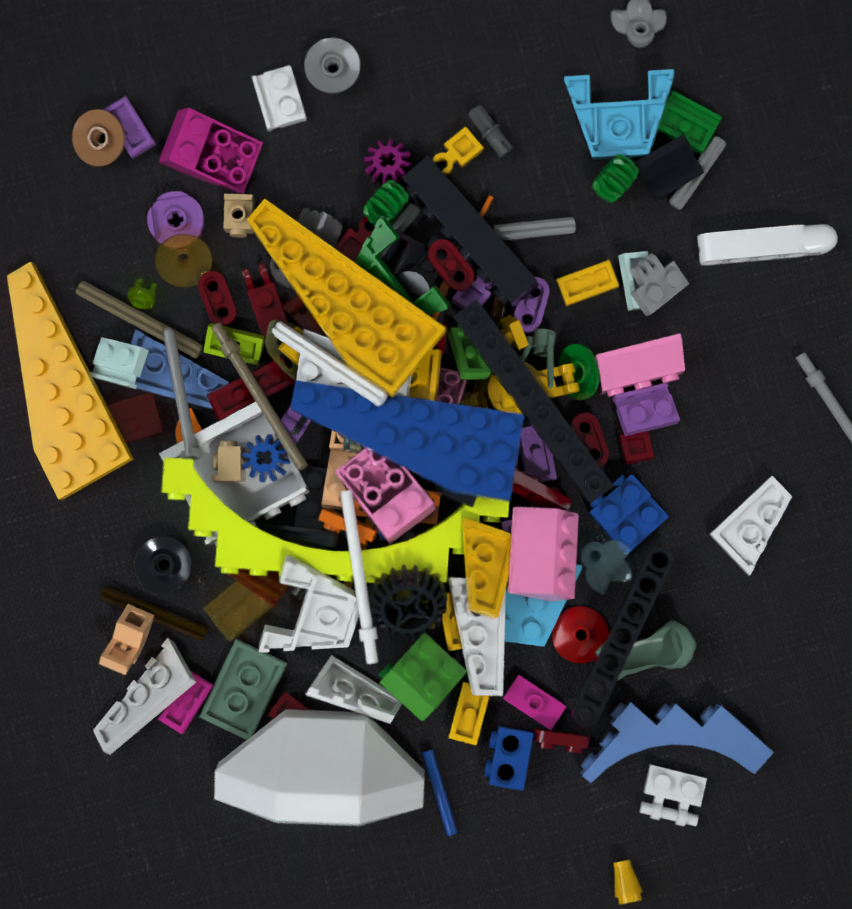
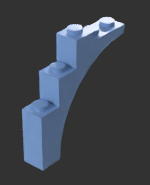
M627 701L625 705L620 702L610 713V716L613 718L609 723L617 731L614 734L610 731L600 742L602 748L596 755L591 753L582 762L581 767L583 770L580 774L592 783L608 767L624 757L647 748L670 744L694 745L717 751L732 758L748 771L755 774L773 754V751L721 705L716 704L714 708L711 705L707 707L699 718L702 721L698 724L677 704L673 702L669 706L664 704L655 714L657 720L653 723L637 707Z

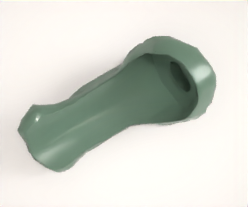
M667 622L659 627L653 635L636 640L617 680L626 675L657 666L668 669L685 667L693 658L697 646L695 638L689 629L679 622ZM603 644L596 650V656H598ZM609 656L603 658V666L607 670L616 669L615 659Z

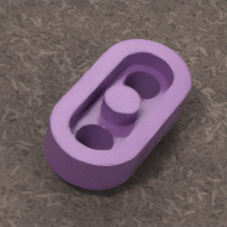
M539 277L535 278L539 285L536 289L540 291V295L532 297L529 294L515 309L514 317L519 319L524 333H532L535 329L539 328L548 300L549 286L545 280ZM530 315L533 321L530 324H525L522 321V317Z

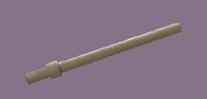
M221 323L215 324L211 329L221 344L220 349L225 358L231 360L298 471L304 469L308 464L240 355L241 349L235 340H231Z

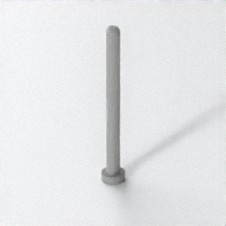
M169 327L164 329L163 335L185 450L181 452L182 459L196 460L202 457V451L200 448H196L175 332Z

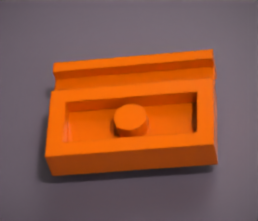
M329 508L322 509L318 520L325 522L324 528L337 533L341 529L346 531L344 514ZM356 519L360 543L366 544L367 540L371 542L376 540L378 536L377 528Z

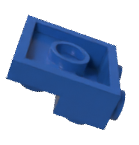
M622 474L612 483L614 490L606 497L601 495L589 504L593 509L588 514L617 546L628 555L669 516L632 474L627 478Z

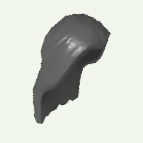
M303 208L297 222L335 248L342 231V223L324 211L319 213L313 210L311 212V209ZM271 259L270 270L275 281L287 288H293L274 260Z

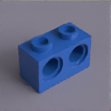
M498 725L497 732H491L489 748L494 749L492 760L487 759L484 777H489V785L524 791L533 739L532 731ZM508 735H514L518 738V746L511 751L504 749L502 746L503 739ZM502 764H509L514 769L513 775L508 779H502L497 775V770Z

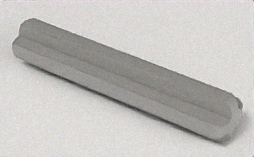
M715 136L709 142L697 160L702 166L704 173L675 191L669 200V203L674 208L681 210L725 148L726 142L723 139Z
M573 217L500 224L493 226V230L503 241L570 234L575 232L576 224Z

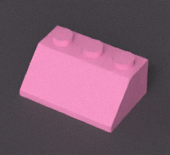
M681 334L595 356L600 373L599 393L600 395L607 393L608 397L625 393L624 388L632 386L635 387V390L652 386V381L662 379L663 383L679 380L678 375L685 371Z
M513 508L508 593L546 601L575 599L579 514L553 508Z

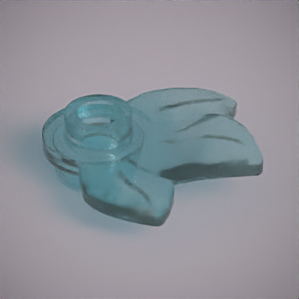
M611 540L605 544L600 542L586 544L581 551V561L587 567L586 580L588 584L598 593L604 594L610 580L619 582L630 581L632 579L631 568L624 558L630 553L631 548L618 540ZM598 551L601 558L594 560L591 558L590 553Z

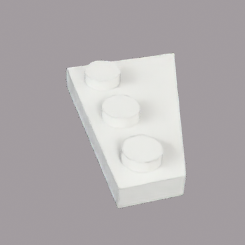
M770 476L709 535L750 576L792 496L773 476Z
M332 655L306 694L389 724L402 705L386 688Z

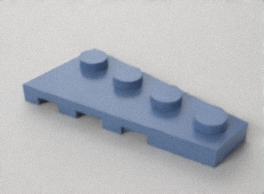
M135 329L131 345L149 350L141 375L136 378V389L175 399L166 346ZM179 355L188 403L213 410L206 394L229 382L193 363L186 357Z

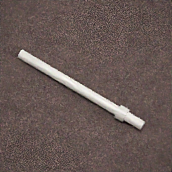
M352 490L340 491L361 629H359L360 641L364 642L367 664L378 662L375 639H378L376 627H373L353 495Z

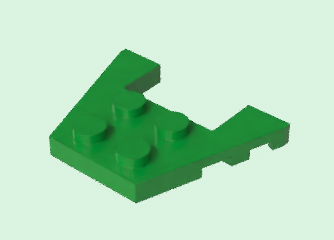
M381 217L353 262L427 315L449 309L451 304L437 285L413 302L379 257L380 253L400 238L387 218Z

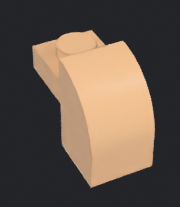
M128 604L116 623L113 638L101 655L99 664L126 675L132 663H136L144 647L154 615Z

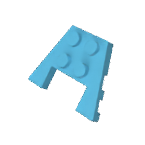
M674 69L648 71L649 99L591 104L590 75L564 77L593 160L613 159L615 155L623 154L627 158L645 157L651 153L674 79Z
M576 564L575 582L582 569V565ZM506 585L504 641L544 647L567 600L546 601L508 593V585Z

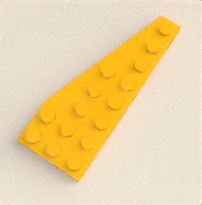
M29 262L7 275L33 449L58 500H63L132 461L134 458L35 263Z

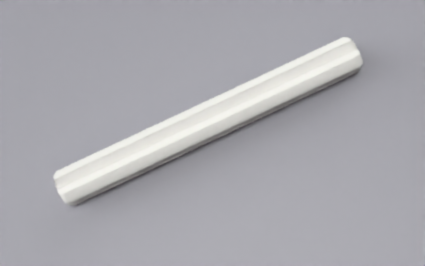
M279 321L272 328V333L276 338L377 406H381L387 399L388 395L384 389L284 322Z

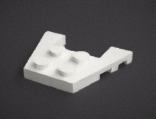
M286 555L280 574V583L306 588V595L295 629L289 630L265 625L259 642V652H270L272 648L294 651L295 647L312 646V649L349 647L359 617L356 591L301 561Z

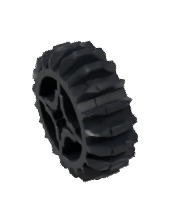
M403 564L401 570L397 571L392 567L390 575L382 572L381 580H375L374 589H371L370 610L374 621L379 622L381 629L388 628L390 635L398 631L400 637L405 633H410L414 637L415 632L418 631L424 635L426 628L434 630L435 622H442L443 614L447 610V593L442 581H438L436 573L429 574L427 567L419 571L416 564L412 569H407ZM425 593L430 600L424 599V596L421 594ZM386 602L392 603V607H394L395 609H392L390 606H388Z

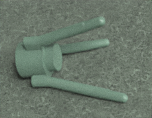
M535 329L533 337H526L529 345L524 347L520 359L525 363L531 348L534 349L535 355L546 357L548 387L553 388L556 333L548 329Z

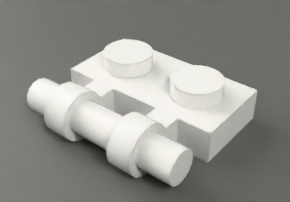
M649 764L643 792L654 795L653 803L642 801L639 812L650 815V818L655 820L663 818L675 821V824L685 826V824L697 826L698 815L688 813L689 804L701 807L707 778ZM664 798L678 801V809L663 807Z

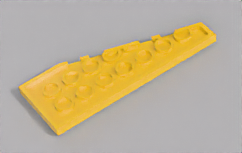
M264 199L248 217V225L346 364L384 389L393 398L446 333V328Z

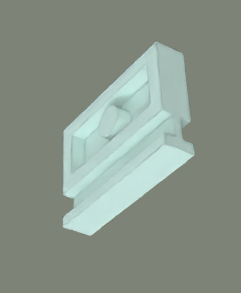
M101 337L93 361L95 367L93 372L90 373L95 379L136 389L135 381L141 375L149 350Z

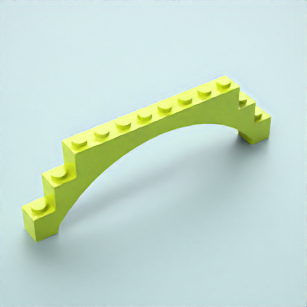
M164 457L162 493H168V499L185 500V495H191L189 530H195L194 536L212 537V531L218 532L215 567H221V573L238 574V568L250 569V575L267 576V570L279 571L280 577L285 557L288 555L323 574L337 575L336 580L353 582L354 577L349 551H327L303 547L283 541L261 531L240 518L219 500L194 469L193 459ZM477 497L473 507L462 505L440 523L416 535L417 537L380 548L361 550L366 582L375 583V580H381L382 572L390 575L392 567L399 571L403 564L407 569H412L416 564L419 571L427 567L429 574L436 573L438 581L447 582L449 548H453L452 554L464 555L462 520L467 518L479 522L480 516H483V522L500 523V517H508L509 501Z

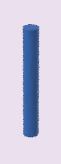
M433 749L424 751L422 755L446 835L456 834L458 831Z

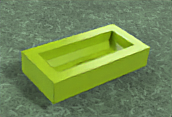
M210 323L207 329L203 352L225 358L220 349L221 344L211 329L215 324ZM223 326L231 340L240 342L238 344L241 349L239 353L245 363L258 366L261 360L265 336Z

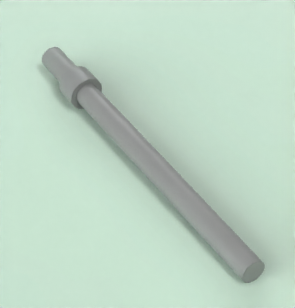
M805 352L796 357V360L807 375L805 379L811 388L815 387L852 443V422L824 380L826 378L821 370L815 368Z

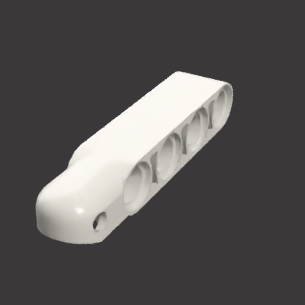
M826 224L789 225L711 232L697 236L700 265L822 255L832 250L838 239L834 228Z

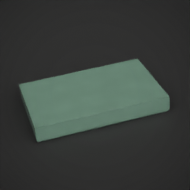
M235 639L199 717L248 740L255 734L288 663L266 652H259L258 648Z

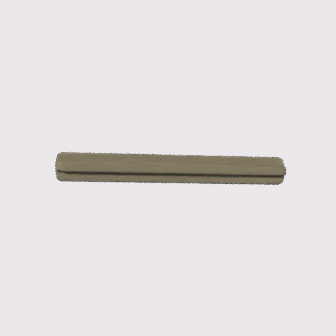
M86 281L80 282L76 289V293L79 296L164 341L163 332L169 326ZM174 330L178 350L193 358H197L203 346Z

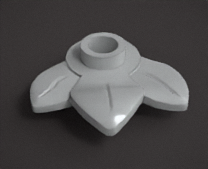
M630 0L627 10L611 11V22L617 32L627 35L628 40L633 46L645 47L653 40L654 34L664 28L666 12L665 10L652 11L648 0Z

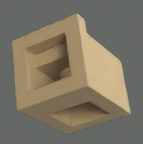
M224 194L223 228L225 232L230 233L231 237L244 238L247 237V234H254L247 222L248 217L255 210L253 195ZM235 211L243 212V216L240 219L233 218Z
M221 441L218 453H214L213 457L214 470H218V475H212V481L246 482V469L243 468L246 458L242 457V452H246V448L237 446V441Z

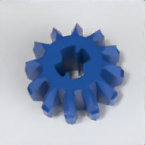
M267 434L264 443L263 438L257 435L255 436L257 445L249 441L246 443L247 447L252 450L251 453L242 452V457L250 458V461L243 464V468L249 469L253 467L249 476L255 478L259 474L260 482L265 483L268 475L271 481L275 482L277 481L275 471L285 475L286 470L280 466L282 463L290 465L291 460L282 457L287 452L284 448L279 450L282 446L279 439L273 443V435ZM263 452L266 454L272 453V456H269V458H272L270 464H261V461L264 460L260 458Z

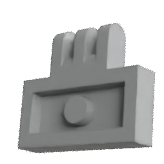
M650 253L638 265L630 269L631 274L639 284V287L630 294L645 316L653 314L689 284L674 261L663 267L653 253Z

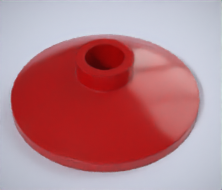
M583 606L572 607L559 615L552 630V642L557 652L566 660L574 663L591 662L597 658L595 652L604 644L608 636V627L603 617L595 610ZM580 629L586 632V638L582 641L576 638V632Z

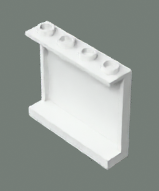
M256 402L194 434L196 448H200L202 451V457L194 460V469L206 486L224 505L253 526H256L254 521L262 517L268 520L281 513L280 508L288 503L293 507L306 500L305 494L310 492L301 472L296 469L288 454L282 457L291 460L290 465L282 463L280 466L286 470V474L282 475L275 471L277 475V481L275 482L271 481L269 475L265 483L259 481V474L255 478H251L249 473L253 467L246 469V482L212 481V475H218V470H214L213 457L214 453H218L221 441H237V446L244 447L246 452L251 453L252 450L247 447L246 443L249 441L257 445L255 436L260 435L264 443L267 434L273 435V443L278 439ZM181 441L159 453L163 462L164 457L182 459L181 452L185 450L184 442ZM271 452L269 454L262 453L260 458L264 460L261 461V464L271 463L272 458H269V456H272ZM185 495V498L190 506L191 495ZM212 531V537H206V540H204L206 545L214 543L217 547L218 532Z

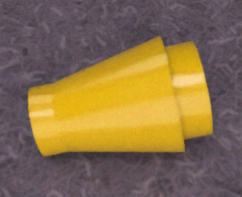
M626 860L613 863L615 869V898L618 897L619 904L642 900L640 893L643 891L631 866V861Z

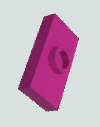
M192 671L191 673L196 683L166 707L158 720L180 734H184L214 686Z
M517 675L503 697L504 700L549 730H552L567 707L520 675Z

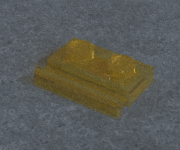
M245 573L203 609L225 638L231 642L272 608L274 604L251 575Z

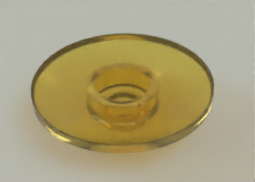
M177 234L169 237L159 246L155 257L156 269L167 283L177 287H190L198 284L200 277L211 270L212 255L206 243L200 238L190 234ZM180 254H187L188 258L180 260L178 256Z

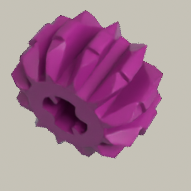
M391 138L388 139L387 146H384L383 142L378 140V150L374 147H369L368 152L371 156L364 157V163L370 165L365 169L366 174H374L372 177L373 183H377L382 178V184L388 180H393L398 184L397 176L402 178L407 174L404 170H409L412 167V164L406 161L410 158V152H402L404 148L402 143L397 144L394 148L393 139ZM390 159L393 160V166L387 165L383 167V160L387 162Z

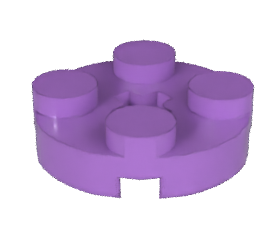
M172 191L164 193L157 198L152 208L150 207L147 223L151 234L161 245L180 249L188 247L200 239L205 225V217L201 206L194 198L183 192ZM178 213L181 218L184 217V221L180 223L179 227L169 224V220L173 219V214Z

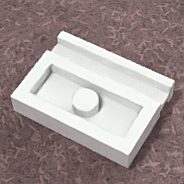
M291 65L265 72L263 75L252 76L268 132L278 127L282 128L307 120Z

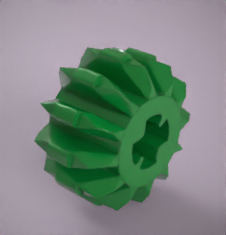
M623 154L615 155L594 179L592 189L602 199L611 203L615 202L637 178L639 168L630 158L625 157Z
M389 180L364 206L363 214L373 225L381 217H386L391 222L405 207L409 200V194L399 183L397 184L395 181Z

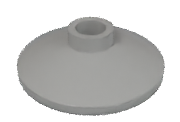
M338 38L323 39L314 44L308 51L305 58V73L310 83L318 90L325 93H340L350 88L357 80L360 73V59L355 48L348 42ZM336 65L338 70L331 73L328 71V67Z

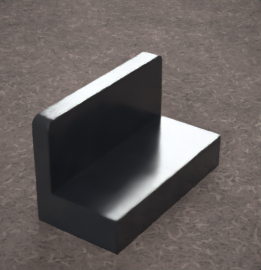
M684 134L634 162L639 168L640 180L655 200L662 198L704 173L702 166L693 156L689 141Z

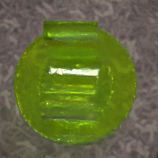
M139 278L135 282V287H131L127 293L131 304L139 309L151 308L155 303L156 284L153 283L151 288L147 290L142 288V279Z

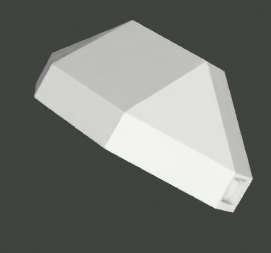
M286 709L218 763L215 770V799L276 822L361 825L423 808L425 770L369 716L357 712Z

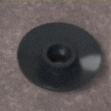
M159 536L148 540L140 547L135 557L134 568L138 580L145 588L156 593H170L185 584L191 573L192 561L189 551L180 541L167 536ZM164 559L168 560L170 564L169 568L165 571L160 568V562Z

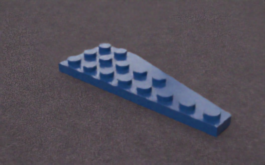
M296 380L291 403V410L335 431L340 436L348 440L350 439L377 455L419 474L422 478L430 480L452 493L510 502L524 414L397 395L393 398L388 395L381 406H377L350 388Z

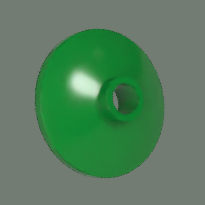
M571 344L561 353L558 366L574 363L575 372L573 376L575 383L578 382L580 391L568 395L576 400H586L592 397L598 388L600 378L598 364L594 354L588 347L583 344ZM559 376L560 382L564 386L563 378Z

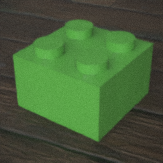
M424 632V635L412 645L379 683L416 717L423 721L436 709L465 675L467 670Z

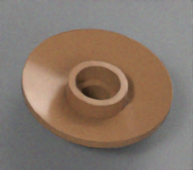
M97 109L84 113L77 120L73 128L72 141L77 155L84 162L93 166H106L113 163L122 153L125 134L122 124L116 116L108 111ZM102 133L105 134L104 143H102L100 140V136Z

